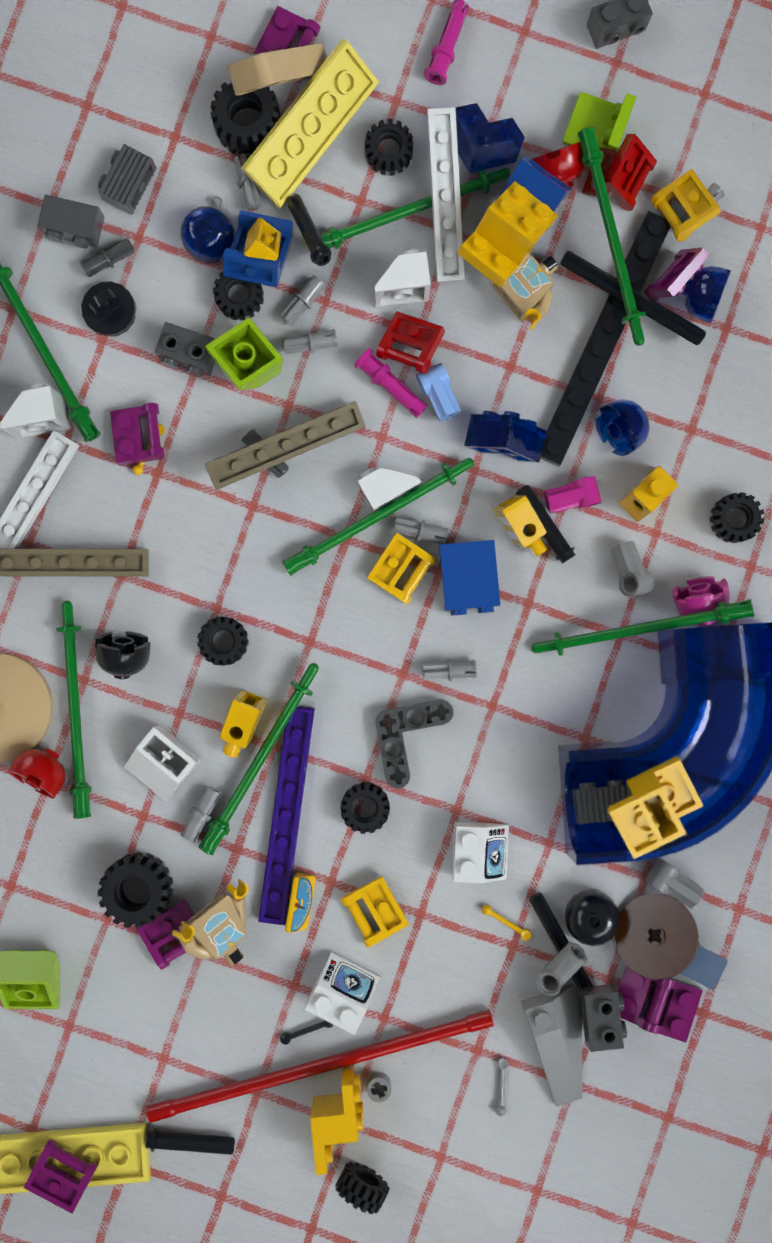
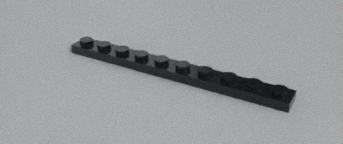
M650 211L647 212L625 259L631 287L641 292L671 227L665 218ZM610 294L535 454L536 457L558 467L562 464L626 323L622 324L621 319L627 316L624 302Z

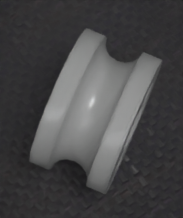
M375 1073L368 1079L367 1094L374 1102H384L391 1095V1081L384 1073ZM376 1082H379L380 1085H386V1087L384 1086V1092L379 1093L377 1089L372 1090V1088H375Z

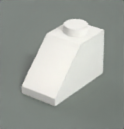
M374 467L360 474L361 479L357 481L373 512L421 485L419 477L382 467L376 471Z

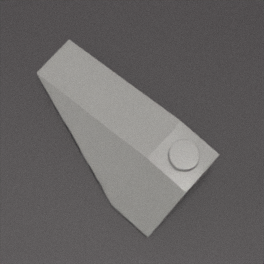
M570 984L562 987L556 995L548 996L543 993L521 1001L556 1107L582 1098V1009L574 985Z

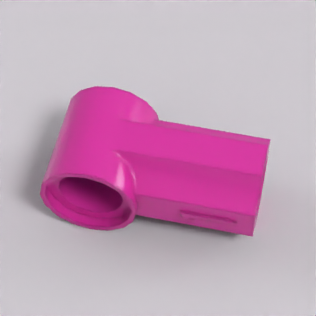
M595 476L573 481L572 484L544 491L545 503L549 514L578 507V509L602 503Z

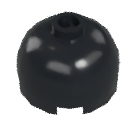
M126 631V637H112V632H107L95 638V658L98 665L106 673L114 675L116 679H128L147 665L151 642H148L147 636L140 633Z
M588 889L573 895L566 904L564 913L566 927L571 936L581 944L589 946L603 945L610 941L617 933L620 923L619 910L612 898L604 892Z

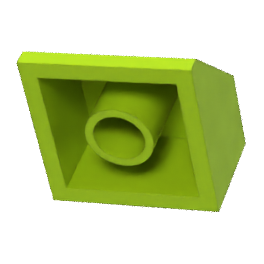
M250 317L205 346L207 352L239 391L259 388L281 373L283 358Z
M20 949L0 951V1000L4 1009H59L60 963L55 951L47 949L38 951H23Z

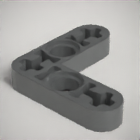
M445 700L429 701L387 709L377 715L376 729L387 783L391 787H405L410 780L402 732L448 723L453 717V708L449 702ZM442 704L443 708H448L449 713L445 714V719L440 720L437 715L430 716L432 722L426 723L427 715L423 707L429 706V712L436 711L438 709L437 705ZM412 709H417L422 713V720L417 725H412L407 721V713ZM389 714L391 719L395 718L396 723H393L391 726L392 733L398 731L399 737L390 736L384 740L382 739V734L387 735L386 726L380 725V721L384 720V715ZM395 741L399 743L401 751L397 756H389L385 752V746L388 742ZM403 758L404 763H398L400 772H405L406 776L402 777V782L396 783L395 779L390 778V775L394 774L393 764L387 766V761H398Z

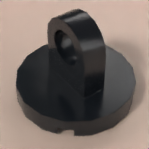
M111 281L100 282L92 286L84 295L81 304L82 317L87 326L96 334L110 337L119 336L127 332L134 324L136 302L131 293L121 284Z

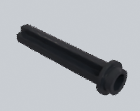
M300 195L288 196V207L311 252V261L318 266L328 264L331 260V249L325 246Z
M525 485L520 488L516 495H525L547 532L543 536L556 554V560H560L563 564L576 555L573 551L575 548L570 547L531 487Z
M154 1128L153 1131L148 1130L146 1148L151 1149V1152H154L155 1149L232 1155L235 1148V1138L162 1132Z

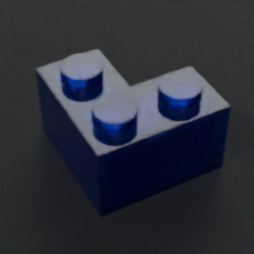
M477 103L455 107L458 155L469 173L517 162L525 137L513 117L488 122Z
M483 411V414H471L464 446L479 453L502 454L518 462L539 463L546 430L537 427V422L521 419L520 414L516 412L504 411L503 415H499L496 412Z

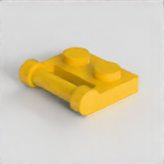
M693 169L684 173L651 198L654 208L661 211L674 230L673 235L678 242L688 239L693 231L721 213L719 205ZM672 197L676 198L690 218L682 223L668 203Z
M396 533L367 579L408 605L412 599L410 597L429 567L434 566L437 559ZM417 556L421 559L420 563L402 590H399L395 587V584L413 557Z
M383 875L340 898L344 907L347 906L364 937L363 942L367 948L409 925V921ZM364 899L380 930L373 932L356 902L357 900Z

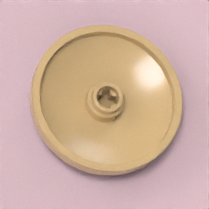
M0 654V762L14 760L22 752L34 749L39 745L50 728L54 705L52 692L47 680L33 664L18 656Z

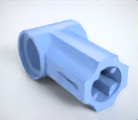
M442 363L430 367L426 374L420 372L416 374L420 388L424 395L428 396L440 422L452 418L461 412L449 386L451 385L450 379Z

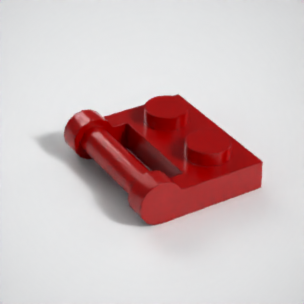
M636 134L626 135L604 178L606 187L619 201L618 205L626 211L634 209L636 205L635 199L649 171H653L657 164L655 157Z
M396 311L378 345L376 356L383 360L389 358L414 367L417 372L426 374L430 368L431 359L445 334L443 326ZM396 342L422 352L417 357L393 349L392 345Z

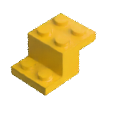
M514 181L490 205L475 232L460 246L457 254L501 288L527 260L539 239L552 226L559 215L552 211L548 205L533 196L525 187Z
M675 756L627 780L626 782L633 795L607 807L630 853L636 859L685 835L686 832L679 818L703 807V804L678 756Z
M354 1065L343 1067L341 1094L313 1097L310 1121L316 1175L328 1173V1163L333 1162L334 1144L358 1142L359 1131L364 1130V1107L360 1093L361 1078L360 1074H355Z

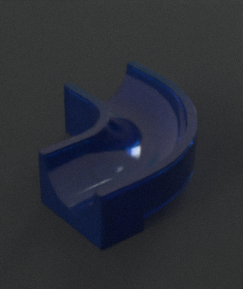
M772 622L658 631L661 684H665V699L654 723L639 736L624 742L558 745L566 854L576 865L632 862L659 858L680 852L720 831L751 803L772 771ZM678 756L703 804V807L679 818L686 832L685 835L634 859L614 821L576 823L572 789H579V783L596 782V787L607 786L608 780L623 779L624 784H627V780Z

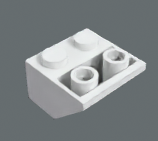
M161 725L153 727L136 747L124 768L167 802L201 761V758Z

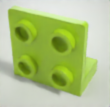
M580 92L562 143L568 146L580 142L578 132L587 127H595L599 149L603 151L604 159L613 161L637 97L626 93L623 102L615 104Z

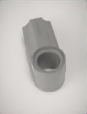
M628 541L613 547L611 553L620 574L618 586L621 593L628 597L649 594L654 588V578L648 571H645L634 541Z
M660 857L644 879V881L660 892L668 893L690 909L699 903L704 891L698 884L680 874L678 869Z
M569 942L551 961L546 963L537 978L539 990L548 996L558 994L562 986L587 961L588 957L584 949L577 943ZM548 975L553 976L557 981L552 980Z

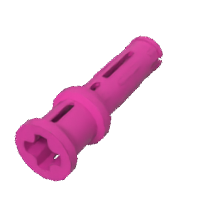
M464 0L453 1L439 44L432 48L430 65L424 70L423 74L425 79L432 84L444 85L447 81V70L455 59L453 50L466 14L469 11V4H465Z
M368 348L356 361L354 367L356 369L360 368L371 378V383L379 384L415 418H418L428 405L390 372V366L383 364L372 354L373 350Z

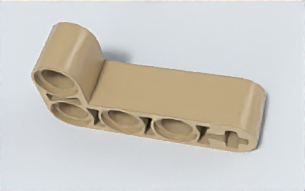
M319 43L257 54L232 63L227 68L235 96L269 86L312 78L327 59L324 44Z

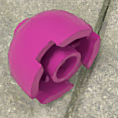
M714 576L690 579L687 581L689 586L681 589L676 586L672 590L673 600L680 615L713 610L716 606H719L718 603L725 602V604L730 602L728 582L724 578L721 582L715 581ZM715 621L699 623V625H710Z

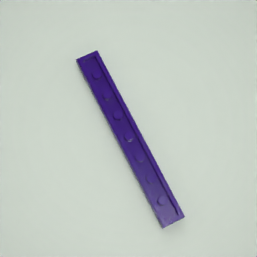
M297 706L284 728L258 922L286 925L315 708Z

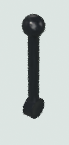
M324 1020L321 1023L291 1034L284 1032L280 1037V1041L282 1044L287 1045L291 1039L323 1027L331 1028L333 1024Z

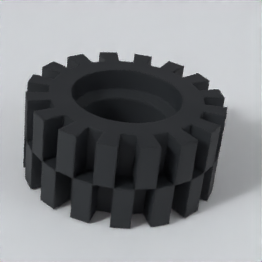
M388 119V124H384V120H380L378 127L374 123L371 126V132H367L365 139V157L369 166L373 165L375 172L380 169L381 175H385L386 171H390V176L395 175L396 170L401 173L404 166L406 168L409 166L413 156L412 133H409V128L406 125L402 128V122L398 120L396 125L393 124V119ZM383 140H395L399 144V151L394 156L383 155L378 148Z
M223 271L219 274L220 279H215L216 287H213V293L220 311L226 317L231 316L232 320L241 318L243 321L246 320V316H250V318L255 316L254 312L260 311V304H263L264 301L262 285L223 276ZM236 284H242L249 290L248 298L242 303L232 302L228 296L229 290Z
M736 492L723 497L715 503L716 506L710 512L713 513V516L710 517V522H713L714 525L711 526L712 531L716 530L718 538L723 537V541H731L732 543L743 542L755 537L756 533L762 529L760 524H763L765 519L761 518V515L764 514V509L760 510L758 507L761 503L759 501L755 502L753 500L754 496H746V493L743 492L739 494ZM732 508H740L745 512L746 523L743 527L734 528L728 523L727 515Z
M220 616L210 619L201 627L202 630L197 636L199 638L197 646L201 650L200 654L206 658V661L214 665L225 666L234 664L243 658L242 656L247 651L246 648L249 645L247 631H245L241 623L233 618ZM222 630L228 631L233 637V646L226 652L218 651L213 645L214 635Z
M361 782L360 784H355L345 792L340 807L341 817L344 819L346 826L352 828V831H359L360 834H365V832L373 833L376 829H381L388 820L390 813L388 796L380 786L377 787L374 783ZM367 797L374 801L376 811L371 817L362 818L356 814L354 806L360 798Z
M353 1162L346 1163L335 1184V1189L339 1192L338 1195L341 1198H345L344 1201L347 1204L351 1203L353 1208H360L361 1212L366 1213L368 1211L369 1214L378 1213L390 1190L389 1186H387L388 1183L382 1180L383 1177L381 1175H376V1171L373 1169L370 1171L367 1166L363 1165L362 1167L357 1162L355 1164Z

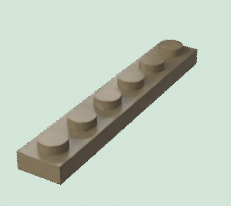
M353 401L205 463V467L215 490H218L366 426L357 402Z
M0 549V576L148 577L149 549Z

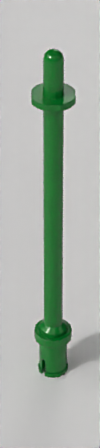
M587 127L578 132L584 155L581 159L583 165L590 168L627 316L623 317L621 322L622 324L629 323L634 344L641 346L644 344L645 338L640 319L645 318L646 313L638 312L600 165L604 159V153L599 149L595 127Z
M503 168L487 175L483 169L478 170V178L460 184V196L482 189L485 194L490 193L489 185L508 179L510 177V170ZM432 196L343 229H334L332 226L328 228L327 232L320 234L325 246L338 249L341 247L340 244L348 238L431 208Z
M0 263V286L70 408V415L68 416L70 421L75 422L86 443L97 439L101 434L89 416L91 413L89 408L80 405L17 294L9 279L13 275L10 267H2Z
M466 458L450 468L445 463L442 464V473L315 546H307L306 544L302 547L303 550L282 561L287 572L292 576L309 564H317L316 560L319 559L321 554L449 481L451 485H456L454 477L472 468L474 465L473 459Z
M751 599L730 604L720 602L718 603L719 606H716L713 610L561 638L560 633L556 632L554 640L534 643L531 646V651L538 654L557 650L558 655L562 656L564 649L715 620L719 623L722 622L723 625L729 624L728 621L754 617V610Z
M66 600L61 606L63 627H57L56 631L63 632L74 774V783L71 785L72 788H69V794H72L73 818L82 819L91 817L89 793L92 792V789L85 781L75 631H80L81 626H74L73 605L70 601Z
M311 663L299 683L294 680L290 683L295 688L294 692L220 817L210 821V828L198 846L204 853L213 855L223 836L228 835L230 819L304 694L312 696L313 692L308 687L319 670V666L316 663Z

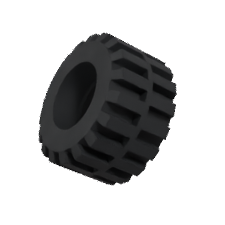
M224 82L221 85L222 91L216 90L214 94L215 101H211L210 106L212 110L210 112L217 137L224 147L228 146L231 153L235 154L238 151L239 156L246 153L251 155L281 117L276 95L273 90L270 91L269 87L235 96L232 82L230 84ZM251 108L261 113L260 118L248 126H240L232 122L235 114L242 109Z
M136 852L134 855H125L104 872L105 875L99 882V885L102 886L98 890V896H102L99 905L101 908L106 907L107 911L104 914L107 918L112 915L115 917L113 923L118 925L120 922H124V927L127 928L135 924V927L138 928L142 927L145 923L148 925L161 914L170 902L169 898L173 893V889L170 888L173 884L172 877L168 878L167 874L170 872L168 867L163 868L161 866L162 860L158 858L155 861L152 859V854L148 853L143 856L142 852ZM135 875L146 881L150 889V898L147 902L134 903L125 896L122 883L126 876Z

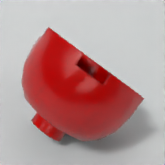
M580 142L532 159L570 188L573 187L572 181L580 177L585 168L581 159L584 155Z
M45 748L44 751L30 749L22 752L14 759L8 770V773L19 782L30 785L36 789V792L51 799H54L61 791L66 776L64 766L58 761L60 755L49 748Z

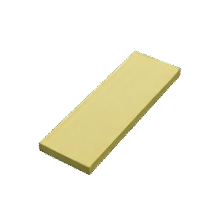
M342 39L241 167L243 172L278 208L284 205L288 196H291L379 83L346 39Z
M147 1122L0 1135V1194L30 1192L23 1187L49 1139L57 1142L56 1146L88 1163L93 1161L98 1164L87 1187L149 1182L151 1179L149 1149L146 1148ZM49 1157L47 1161L80 1180L84 1175L52 1157Z

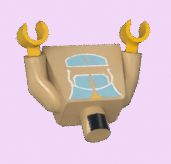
M530 254L527 260L501 288L490 281V285L521 322L525 320L531 322L530 330H533L538 322L548 313L553 298L551 289L554 285L549 275L558 269V264L550 255L538 263Z
M238 879L237 888L232 884L227 886L231 897L229 895H219L186 922L182 921V925L179 927L180 933L176 930L172 932V935L179 939L187 954L202 960H217L224 956L230 966L237 964L243 959L244 955L236 944L247 935L245 930V896L249 891V887L241 879Z

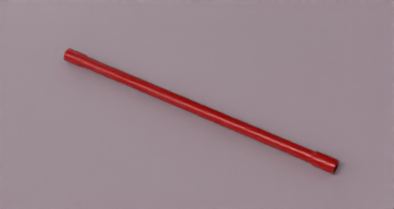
M490 1010L466 1016L460 1020L175 1100L170 1099L148 1105L147 1117L150 1123L214 1103L467 1032L473 1033L494 1027Z

